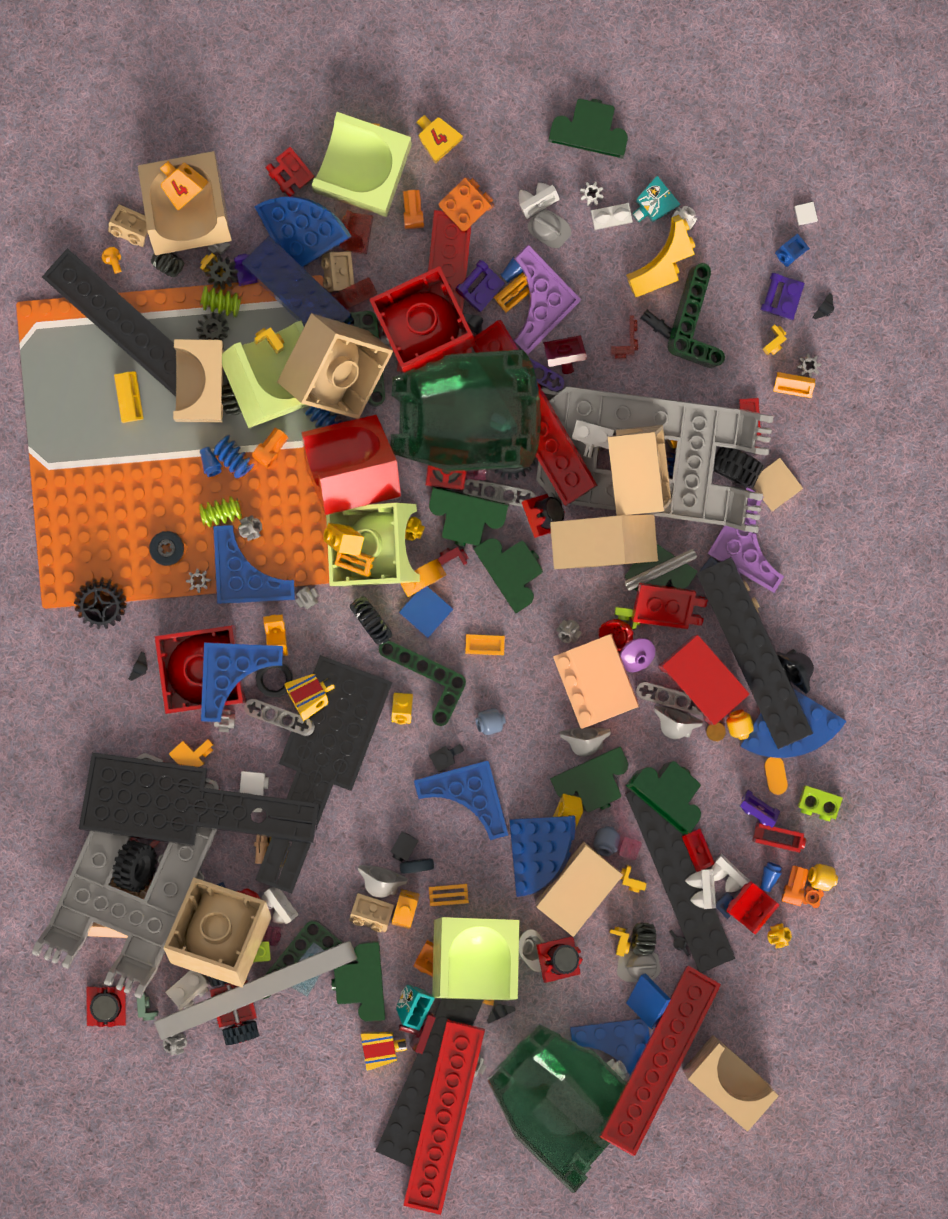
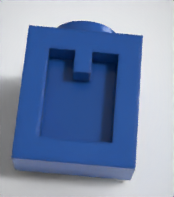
M796 234L783 244L775 254L779 261L788 267L810 248L799 234Z

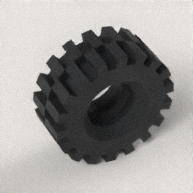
M132 840L128 841L127 845L124 844L122 850L119 849V855L114 860L116 864L112 868L115 870L112 873V877H115L113 881L116 883V886L133 892H140V890L143 891L145 889V886L149 885V879L152 880V873L156 870L154 865L157 864V860L154 859L157 855L154 853L155 849L152 846Z

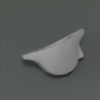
M654 707L655 713L660 718L661 730L668 738L680 739L684 736L690 737L692 730L703 724V720L685 712L667 707Z
M585 727L583 729L573 728L559 731L561 738L568 741L575 754L587 757L596 753L597 750L603 749V740L610 735L611 731L605 728Z
M358 866V871L365 880L366 890L375 897L395 895L397 888L408 881V878L382 867Z

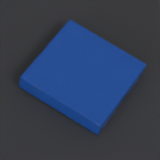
M427 586L418 591L399 613L429 638L452 612L453 608Z
M645 973L640 976L626 1004L650 1029H653L662 1017L671 999Z

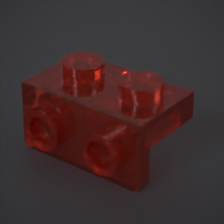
M347 210L346 215L343 216L342 223L352 237L341 243L340 248L347 252L367 254L373 216L353 213Z

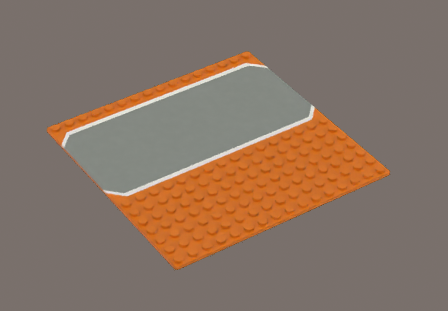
M323 276L258 280L257 283L239 286L238 282L232 283L231 287L225 283V289H221L223 296H225L227 291H230L231 297L238 293V299L241 297L242 299L236 318L233 316V311H231L229 316H226L225 310L221 313L222 319L220 322L226 319L228 323L223 327L227 326L230 330L223 331L228 337L224 338L221 336L220 339L224 344L225 352L236 343L241 342L243 345L254 342L255 334L263 328L267 330L271 327L274 333H277L298 321H302L305 327L311 313L322 317L326 316ZM220 284L215 288V294L221 289ZM213 285L118 293L173 343L174 339L204 340L206 338L199 339V334L203 332L196 331V328L203 327L198 323L199 320L206 321L203 315L206 314L208 319H211L210 314L212 312L210 306L205 311L200 302L204 286H207L208 292H210ZM66 298L21 301L16 304L43 608L77 606L74 604V600L77 598L76 592L80 591V586L86 587V581L92 583L93 578L100 582L102 577L105 583L111 579L112 586L117 583V590L123 589L122 595L126 596V601L124 602L217 594L213 526L233 525L236 542L240 551L253 567L265 575L282 580H294L295 587L329 584L328 544L324 542L323 536L327 528L326 515L306 469L301 434L304 431L317 429L315 427L317 420L310 421L312 414L305 415L311 406L248 428L242 413L227 415L224 409L223 423L176 422L173 419V411L176 409V397ZM216 308L213 312L215 314V319L219 315L218 308ZM214 325L213 327L209 326L208 329L210 330V334L212 332H217V325ZM223 369V385H224V384L229 383V380H228V378H227V376H226V373H225V371H224V369ZM136 372L143 419L122 423L114 374ZM277 428L284 432L289 439L277 453V457L272 465L266 468L251 456L260 443L263 444L273 429ZM230 435L228 442H236L233 448L240 446L241 449L238 453L245 452L246 454L243 459L250 457L251 460L248 464L254 463V466L246 475L235 478L234 473L229 472V467L224 466V461H219L222 465V472L216 476L207 477V474H204L199 451L205 447H210L211 451L214 452L216 444L225 436ZM230 496H232L234 501L238 499L242 519L253 515L254 518L259 519L262 523V530L259 532L261 536L250 541L247 538H243L238 530L241 522L236 515L234 521L227 517L226 523H223L220 519L219 525H216L214 521H212L211 527H208L206 522L203 525L199 504L206 508L207 502L213 507L214 500H217L219 505H221L222 498L227 503H229ZM162 531L176 533L184 544L182 558L173 565L164 566L158 564L152 559L149 552L152 538ZM170 543L162 545L164 554L172 551ZM196 569H199L200 574L206 571V579H211V581L206 582L208 589L202 587L200 593H198L196 587L190 590L192 585L186 582V580L191 578L189 572L195 574ZM195 577L196 582L194 584L202 585L201 579L203 577ZM102 591L104 595L111 596L109 593ZM94 592L85 598V603L94 599Z

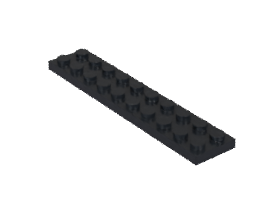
M67 248L44 273L42 278L176 397V350L174 343Z
M730 557L696 573L777 749L813 734L810 723L733 558Z
M634 792L626 793L627 800L698 971L702 973L736 959L715 908L704 909L696 906L690 900L696 893L703 891V889L693 887L685 882L690 875L696 873V870L682 836L684 834H681Z
M441 999L434 1015L436 1018L423 1054H417L376 1148V1152L407 1166H412L447 1020L473 1026L484 1000Z

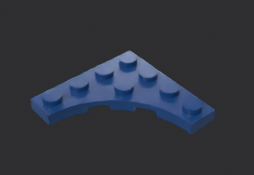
M233 525L213 526L217 604L295 600L294 580L277 579L258 571L246 560L236 542Z
M204 643L201 721L221 722L224 705L234 687L254 671L270 666H282L283 646Z
M489 760L414 780L418 799L437 797L456 801L470 809L479 818L490 840L509 835Z
M641 1018L570 1027L573 1047H590L603 1051L617 1061L620 1060L625 1065L629 1075H631L650 1038L648 1025Z

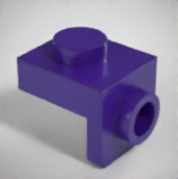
M240 254L235 257L234 263L236 265L234 269L238 270L236 277L239 286L257 283L258 277L253 263V254Z

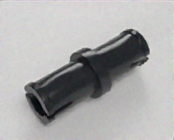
M647 309L640 319L651 326L655 333L658 332L669 340L672 328L664 323L665 320H660Z

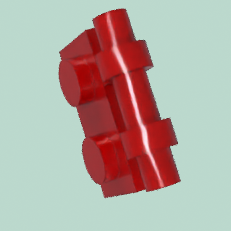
M291 147L275 158L280 164L278 167L275 168L272 163L265 167L269 172L270 178L272 180L275 179L280 186L279 189L286 193L287 196L295 194L291 188L294 184L301 189L315 178ZM283 171L290 177L287 182L280 175Z

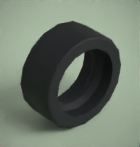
M283 663L282 666H270L259 669L256 675V685L260 692L272 698L281 697L287 693L285 685L276 691L269 690L263 683V676L268 669L278 668L285 674V683L293 681L292 672L288 666Z

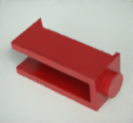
M756 822L753 842L799 853L801 849H804L806 844L804 833L775 826L771 828ZM764 830L794 836L792 845L763 839Z

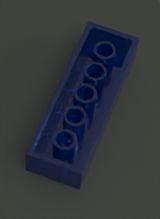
M270 236L242 262L244 269L298 321H302L304 327L311 313L345 324H350L353 321L351 313Z

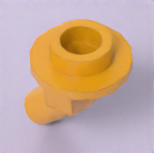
M115 247L106 248L102 253V261L107 265H112L114 274L122 272L118 261L121 260L119 250Z

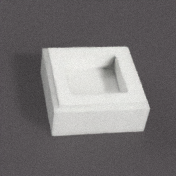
M814 202L794 206L798 226L818 221Z

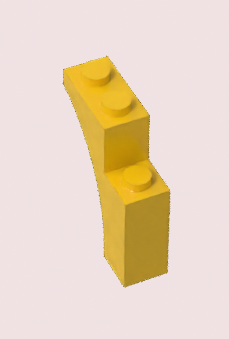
M679 215L671 217L669 236L662 250L647 265L626 275L635 297L679 281L677 274L680 272L676 262L695 255L693 251L695 244L692 237H688L687 231L689 226L686 219L683 220Z

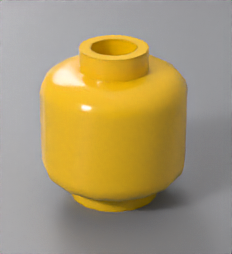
M744 710L731 712L726 720L730 735L739 740L748 738L749 734L754 730L751 716L749 713L744 712Z
M816 864L808 872V881L813 888L829 891L833 886H836L838 875H836V871L832 866Z

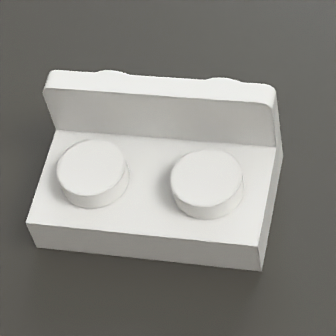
M190 970L165 993L181 1010L195 1003L193 999L197 995L202 997L209 990L207 986L210 982L201 973Z

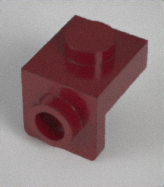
M458 547L450 550V548L445 549L439 553L441 557L438 558L440 564L444 565L459 556L464 566L467 564L466 560L469 559L464 549L459 550Z

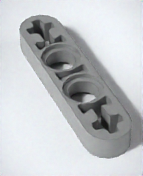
M473 479L466 480L464 490H462L464 494L523 507L522 501L524 500L519 499V503H515L517 491L521 492L520 496L525 497L527 494H530L531 498L536 497L535 493L530 490ZM474 483L473 486L479 488V484H483L481 489L482 496L477 495L479 491H472V494L468 493L465 486ZM491 486L495 489L493 497H487L484 494L486 487ZM506 490H511L514 493V498L511 501L503 498V493Z
M642 682L636 687V694L641 699L693 714L703 715L702 712H698L697 707L692 706V710L688 709L691 699L686 693L648 682ZM647 685V689L653 691V687H656L655 699H651V694L642 696V692L639 689ZM662 690L667 691L669 694L668 700L664 702L658 699V693ZM681 695L687 698V704L684 707H680L676 703V699Z
M250 699L244 705L246 714L253 718L303 736L311 735L314 731L315 725L312 720L306 719L303 721L300 715L256 699ZM256 706L262 709L261 713L255 710L252 712L250 707ZM270 709H274V718L267 719V712ZM291 715L292 723L285 726L284 718ZM297 722L307 724L309 728L303 731V728L297 726Z

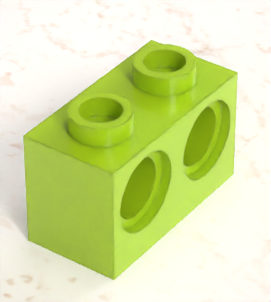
M804 785L797 807L801 808V813L812 816V812L820 814L819 819L830 822L831 818L836 820L843 797ZM808 796L814 797L815 803L813 806L808 807L805 804V799ZM826 802L833 804V810L829 813H826L823 808Z

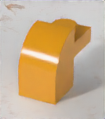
M437 558L414 570L417 574H420V582L400 584L409 597L445 577L447 574Z
M283 614L263 617L267 645L283 646V656H287L288 645Z
M207 739L194 751L184 740L169 755L179 765L200 767L205 764L200 757L203 755L206 758L213 751L211 747L214 744L210 739Z

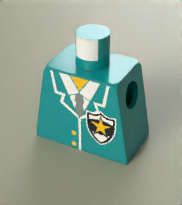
M657 176L636 199L639 208L632 215L637 222L642 221L647 216L654 222L676 210L681 204Z
M407 984L405 989L401 991V997L396 1006L402 1025L420 1030L435 997L424 989Z

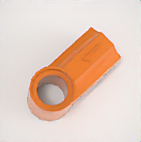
M403 191L405 229L424 228L420 191Z
M274 428L263 444L260 443L256 447L251 457L266 468H269L275 461L279 450L289 439L288 436L280 429Z
M792 865L788 883L783 890L785 893L782 894V902L801 906L805 893L804 886L809 872L808 869Z

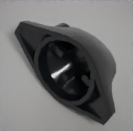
M794 649L786 654L777 652L789 680L807 694L810 691V678L814 671L811 659L803 653L796 652Z

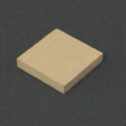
M781 458L761 472L753 487L756 492L763 493L764 498L762 500L771 512L803 489Z

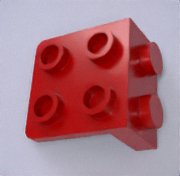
M750 881L742 887L739 895L729 903L727 912L756 935L780 904Z

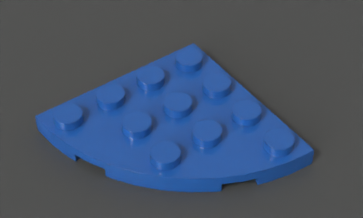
M287 196L269 199L254 206L290 274L296 273L352 237L334 213L310 199Z
M794 689L814 733L777 749L760 712L753 724V732L749 734L748 738L743 740L740 747L766 757L789 758L800 756L826 744L841 730L846 720Z
M575 816L509 820L516 897L539 892L546 886L551 885L562 873L571 855L569 852L571 842L575 839Z

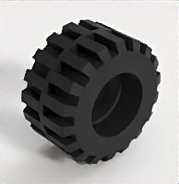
M719 447L715 455L714 471L747 488L754 487L764 468L760 461L735 448Z

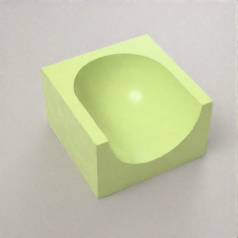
M337 112L326 155L312 183L314 193L387 217L412 145L411 137Z
M302 321L295 322L277 332L285 342L283 350L278 354L275 353L266 338L258 344H255V342L243 345L241 342L236 343L222 353L223 369L248 428L309 406L300 403L277 383L304 329Z
M371 504L326 515L327 525L328 523L349 525L364 536L361 552L375 557L371 563L373 564L372 569H370L371 576L367 577L335 565L337 551L328 545L330 586L420 582V574H417L412 569L405 546L407 522L411 514L417 512L416 504ZM346 554V555H348V556H351V557H354V558H356V559H359V560H362V561L366 562V560H363V559H361V558L355 557V556L350 555V554ZM342 558L340 560L365 570L364 566Z
M450 917L435 919L432 996L446 999H518L519 920Z

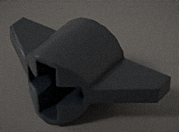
M831 293L828 294L812 318L816 320L827 317L834 311L833 295Z
M463 313L469 328L476 335L482 332L483 318Z
M141 651L128 680L133 681L147 673L148 667L144 652Z
M670 930L669 932L674 937V948L683 950L689 956L690 954L685 949L687 946L686 940L681 936H676Z
M502 1004L494 1005L487 1018V1023L489 1024L516 1011L515 1007Z

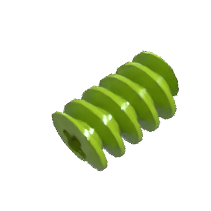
M204 286L200 305H203V310L205 311L209 306L211 312L218 308V314L225 310L226 316H229L231 311H233V316L236 318L242 297L238 299V293L231 297L230 291H227L225 296H223L221 289L215 294V288L213 287L208 292L207 286Z
M232 496L229 497V503L222 498L221 505H219L217 500H214L213 507L209 502H207L206 508L199 504L203 525L206 522L208 527L212 526V521L219 525L220 519L223 523H226L227 517L234 521L235 515L239 520L242 519L238 499L234 501Z

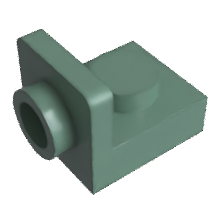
M144 992L141 999L137 998L138 1018L143 1017L144 1021L154 1020V1017L159 1015V1011H147V1008H150V997H146V992Z

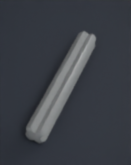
M693 549L688 550L626 580L625 585L628 590H632L638 587L639 583L651 581L696 559L697 555Z

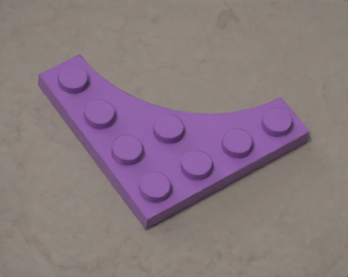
M526 245L514 259L523 270L528 283L530 294L529 311L521 331L513 341L528 355L581 299L529 245Z
M746 487V489H745V490H748V491L755 492V491H753L752 489L747 488V487ZM748 498L749 505L760 506L761 501ZM747 510V511H746V512L754 513V514H757V513H758V511H751V510ZM746 518L745 524L756 525V520ZM724 525L707 553L721 562L732 557L739 573L775 593L784 578L763 556L757 541V535L754 532L742 531Z

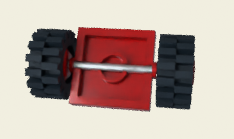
M208 976L211 987L224 984V986L210 989L211 997L237 987L236 985ZM254 1002L217 1017L219 1028L235 1024L222 1029L226 1045L242 1043L260 1036L256 1021L242 1023L243 1021L257 1018Z

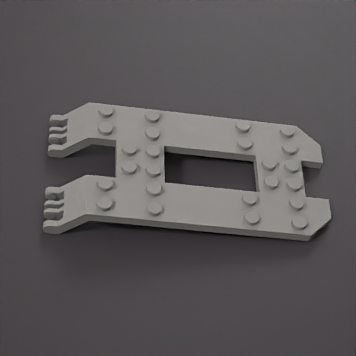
M567 386L549 400L598 485L571 504L616 510L612 471L597 468L599 447L593 448L591 458L585 457L583 455L586 444L572 439L577 420L615 430V432L618 429L663 425L664 439L677 441L673 478H669L672 502L664 511L641 514L725 525L742 531L758 533L759 526L745 524V519H760V514L746 511H761V506L749 505L748 498L761 501L763 493L752 492L733 486L712 484L717 446L735 448L754 454L769 455L767 447H756L755 444L756 440L770 442L771 437L757 435V432L771 434L772 429L758 427V421L772 423L774 416L744 409ZM538 461L537 482L544 488L549 497H555L563 503Z
M147 753L139 755L136 758L164 762L162 759H159ZM206 778L205 788L220 790L216 781ZM198 827L195 846L169 842L144 899L110 886L113 879L112 873L115 871L112 869L113 865L116 864V861H114L115 857H118L119 849L122 850V846L124 844L127 845L131 837L90 831L50 923L37 940L32 954L39 956L44 944H47L49 948L44 955V959L49 961L53 951L57 948L52 962L58 963L60 954L64 951L68 954L63 960L62 966L69 969L74 957L85 943L93 922L117 931L128 937L119 957L110 968L104 984L110 986L116 974L122 975L116 988L121 991L126 979L129 978L124 992L128 994L134 981L139 982L140 984L134 995L141 999L146 987L158 969L165 953L163 947L193 877L197 878L217 829Z

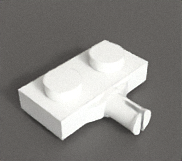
M577 420L572 439L586 444L583 456L591 458L594 447L600 446L609 449L608 436H613L615 430Z

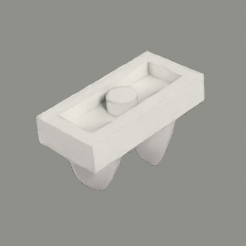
M538 183L535 196L525 190H520L518 197L519 205L526 219L560 200L555 187L545 183Z
M629 203L591 210L594 230L633 222Z
M722 853L711 868L714 870V881L720 880L728 874L730 875L726 881V892L738 891L750 881Z
M701 870L690 875L685 882L693 887L703 889V891L696 893L690 899L691 902L704 909L716 908L714 870Z
M270 887L261 897L262 900L266 901L268 909L275 908L272 918L274 923L288 924L299 915L280 889Z

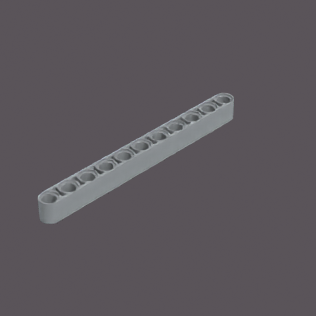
M349 940L244 983L243 988L237 986L154 1021L160 1039L163 1040L358 958Z

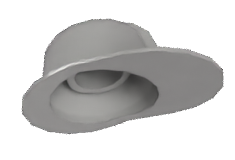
M546 209L533 215L528 223L530 234L552 248H560L571 236L569 224L555 213Z
M530 929L519 936V958L523 959L533 971L541 972L536 944L544 943L545 941L537 931Z
M629 951L628 954L624 953V957L619 956L617 975L624 981L638 982L640 976L645 973L653 980L661 971L658 955L654 952L652 955L635 954L634 951Z

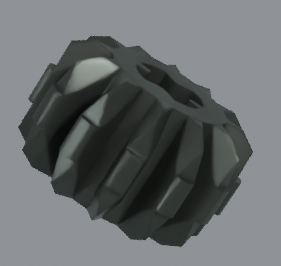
M173 252L160 255L153 253L150 260L157 270L170 277H177L185 264L182 258Z
M218 256L217 263L212 258L211 262L214 265H206V268L211 270L205 272V276L210 277L207 282L209 284L214 282V288H217L220 284L221 289H225V283L231 287L232 283L230 280H237L232 275L238 273L237 269H232L236 264L234 262L229 263L230 259L228 257L223 261L222 257ZM221 268L226 271V273H223V277L217 274Z
M213 312L210 314L211 319H208L205 314L203 318L206 321H198L203 326L196 328V331L203 332L199 334V339L206 337L204 340H221V336L224 338L228 337L223 331H229L230 328L227 326L223 327L228 322L226 319L220 322L222 319L221 314L216 319ZM214 325H217V332H212L210 334V330L208 329L209 326L213 327Z
M230 383L224 384L222 386L221 403L227 415L242 413Z
M643 922L635 924L631 940L635 954L652 955L654 952L657 936L653 924Z

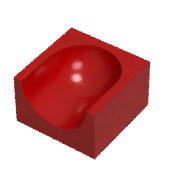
M440 266L369 299L406 378L476 346L473 334Z
M377 414L301 432L306 469L325 515L401 497L397 460Z
M231 625L154 636L165 714L202 708L204 643L236 644V626ZM241 681L231 691L224 706L246 703Z
M698 635L691 636L658 665V668L662 672H666L705 716L703 719L709 725H716L750 695Z

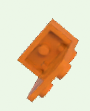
M464 178L439 203V207L462 231L468 230L486 211H490L495 206L492 203L493 198L487 192L483 193L479 189L480 184L474 178Z

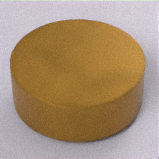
M718 722L716 725L707 726L706 735L710 740L720 741L725 737L726 729L721 723Z

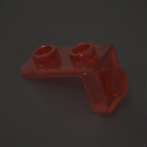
M367 277L329 298L333 308L340 314L377 295V291L371 279Z
M634 315L629 316L630 346H611L610 348L611 356H615V359H626V356H634L635 351H638V339H634V332L638 331L637 320H634Z

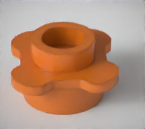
M811 886L806 887L802 903L818 908L820 906L819 902L824 896L823 891H817Z

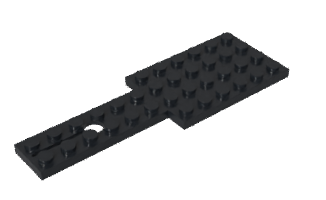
M321 655L313 674H315L319 683L330 678L334 689L326 692L328 704L308 718L315 725L313 733L303 736L291 731L279 762L280 765L297 771L286 799L319 804L316 829L333 785L352 791L393 683ZM297 722V726L303 728V731L309 728L307 724ZM272 837L256 881L292 894L311 843Z
M92 752L79 829L195 846L198 827L314 843L319 804L205 788L207 768ZM257 808H261L266 812V818L261 823H256L251 819V813Z

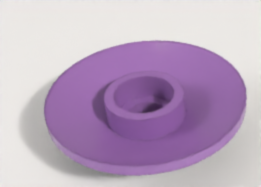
M637 638L627 643L620 653L625 670L628 672H639L648 667L654 659L655 646L646 638Z

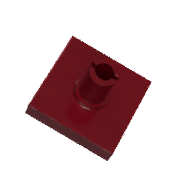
M581 335L543 342L548 366L561 365L563 374L574 372L573 362L587 360Z
M430 1011L420 1030L399 1025L400 1031L413 1034L410 1046L419 1054H423L436 1018Z

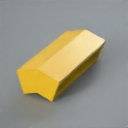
M136 372L114 374L121 422L127 423L142 420L143 412Z

